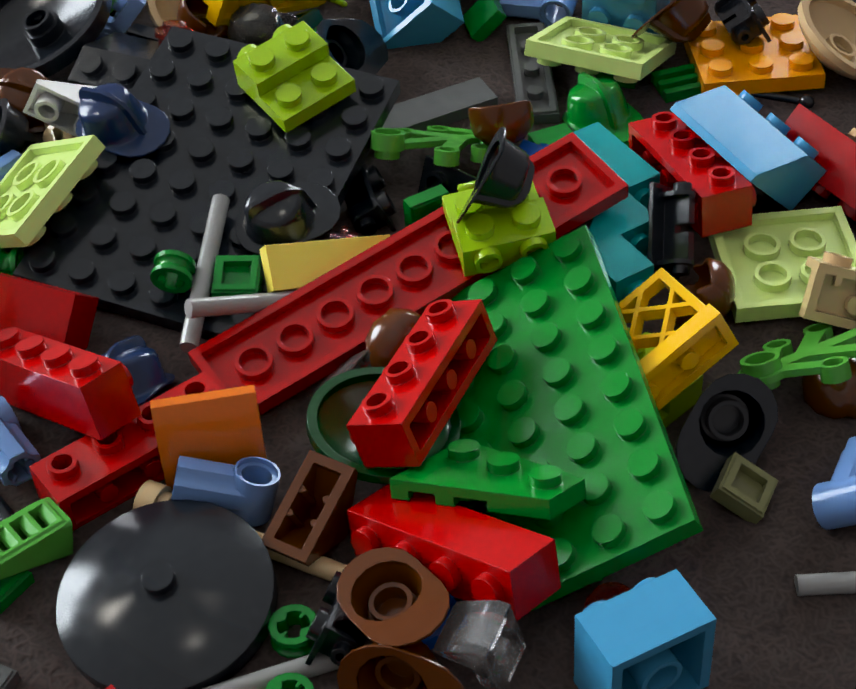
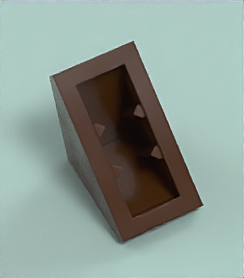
M309 450L262 538L266 548L309 567L344 540L349 531L347 510L353 506L358 471L354 467Z

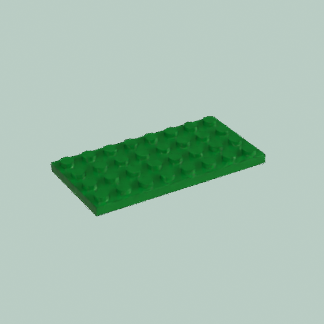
M586 225L548 244L549 248H540L526 257H522L491 275L476 281L462 289L451 299L452 301L482 299L497 337V342L456 407L461 421L459 439H473L478 441L479 445L501 452H514L520 458L542 465H555L561 468L563 472L585 478L586 499L552 520L488 512L486 501H466L467 508L555 539L561 588L531 611L703 531L596 242ZM493 612L501 622L512 620Z

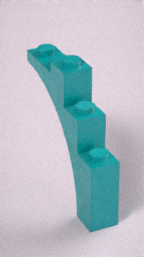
M596 122L573 133L629 185L628 197L593 217L589 228L619 303L654 274V264L646 258L649 230L648 204L650 182L660 184V173L599 122Z

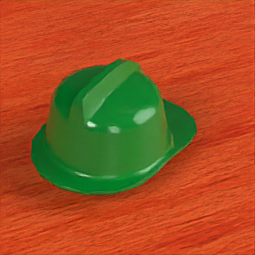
M582 72L578 75L577 85L569 91L567 112L563 113L562 120L574 131L599 122L623 143H628V123L643 120V117L627 103L620 85L615 80L595 78Z

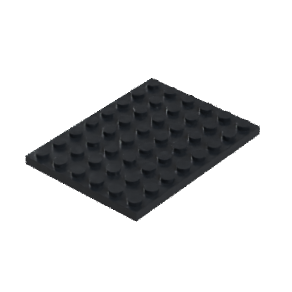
M172 26L130 91L136 99L165 112L170 121V134L166 142L155 152L143 157L127 158L103 150L96 159L98 161L97 168L91 175L76 184L71 191L73 195L71 201L61 211L53 213L45 223L46 232L39 241L30 246L13 272V276L98 297L97 308L182 333L186 316L184 304L186 299L190 298L192 287L184 293H169L154 286L150 280V274L154 268L156 254L162 250H179L191 256L196 262L197 267L211 200L215 194H224L230 199L218 255H257L247 251L239 243L235 232L237 216L245 206L247 197L254 188L262 183L271 180H281L289 184L297 182L317 183L329 188L337 196L341 206L371 150V130L383 127L401 92L400 81L342 67L355 79L356 92L285 133L238 85L233 60L237 59L240 50L249 44ZM326 234L311 241L323 240ZM264 274L261 293H267ZM255 313L205 317L201 338L210 340Z

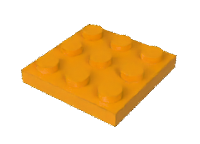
M777 13L772 17H767L770 23L764 29L772 40L769 43L761 34L748 44L738 45L732 41L722 21L712 20L698 38L692 42L684 43L690 64L694 63L695 73L697 72L698 82L701 85V93L726 85L737 95L743 89L749 94L820 89L825 87L826 73L802 34L798 15Z

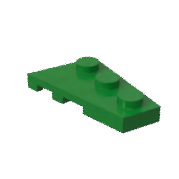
M473 439L455 440L448 444V448L425 459L420 467H410L389 479L391 498L409 501L415 492L435 494V503L437 505L455 507L460 501L479 500L486 501L488 512L552 520L586 499L585 478L563 472L561 468L555 465H542L520 458L514 452H501L479 445V442Z

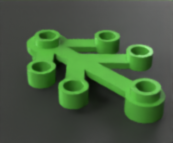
M442 125L427 126V131L410 128H376L371 130L370 149L374 150V157L377 159L397 160L400 158V152L405 149L435 147L433 164L442 167L459 166L460 151L469 144H471L470 161L481 164L489 145H485L477 139L471 129L452 128Z
M825 323L809 325L803 329L804 337L795 353L790 339L769 341L762 346L763 351L749 354L740 360L741 370L737 374L744 373L758 378L771 390L781 385L780 380L789 377L820 374L823 384H839L852 378L849 358H856V328L834 337L832 325Z

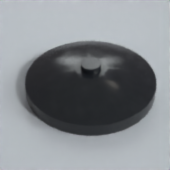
M0 0V68H32L43 73L46 78L59 72L78 58L83 45L98 38L110 16L112 0Z
M169 500L144 505L120 515L100 528L83 544L71 560L63 575L56 601V624L59 637L77 670L100 689H105L111 684L116 689H201L229 680L253 658L269 633V620L277 607L278 585L276 573L263 540L237 514L215 504L194 500Z

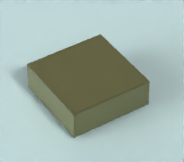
M734 452L725 461L710 498L745 521L757 524L764 517L779 480Z

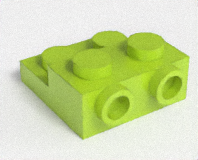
M304 21L294 26L290 24L281 25L275 30L270 40L259 46L255 44L246 45L238 53L237 59L233 60L238 85L285 133L356 92L355 79L329 55L328 43Z
M533 180L527 198L516 207L504 209L472 203L459 224L456 221L474 188L442 196V207L465 277L480 273H491L504 268L540 248H549L548 244L556 240V230L543 197L539 198Z

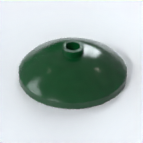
M385 367L358 368L341 373L326 381L311 398L306 416L307 435L317 453L354 467L358 471V480L375 484H390V478L410 467H365L356 446L351 441L346 425ZM457 408L452 413L425 459L448 448L449 443L459 440L461 421Z

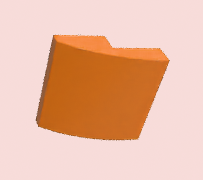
M255 385L150 401L166 485L170 486L172 490L179 455L233 465L240 459L249 456L267 459Z

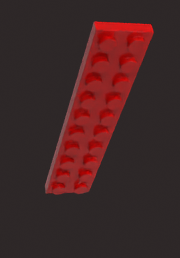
M573 132L529 156V159L535 166L533 183L539 198H544L556 230V239L628 197L629 185ZM440 207L188 352L191 364L200 374L205 371L221 389L255 385L259 413L262 415L365 354V339L373 322L384 315L390 308L410 309L422 315L429 303L440 299L451 300L464 288L494 272L464 276L443 207Z

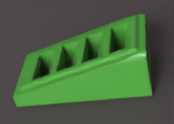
M50 497L38 500L0 522V580L73 554L72 521Z

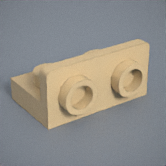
M828 251L824 252L822 259L812 256L807 257L805 265L812 270L799 316L804 319L850 330L856 328V267L851 266L853 258Z

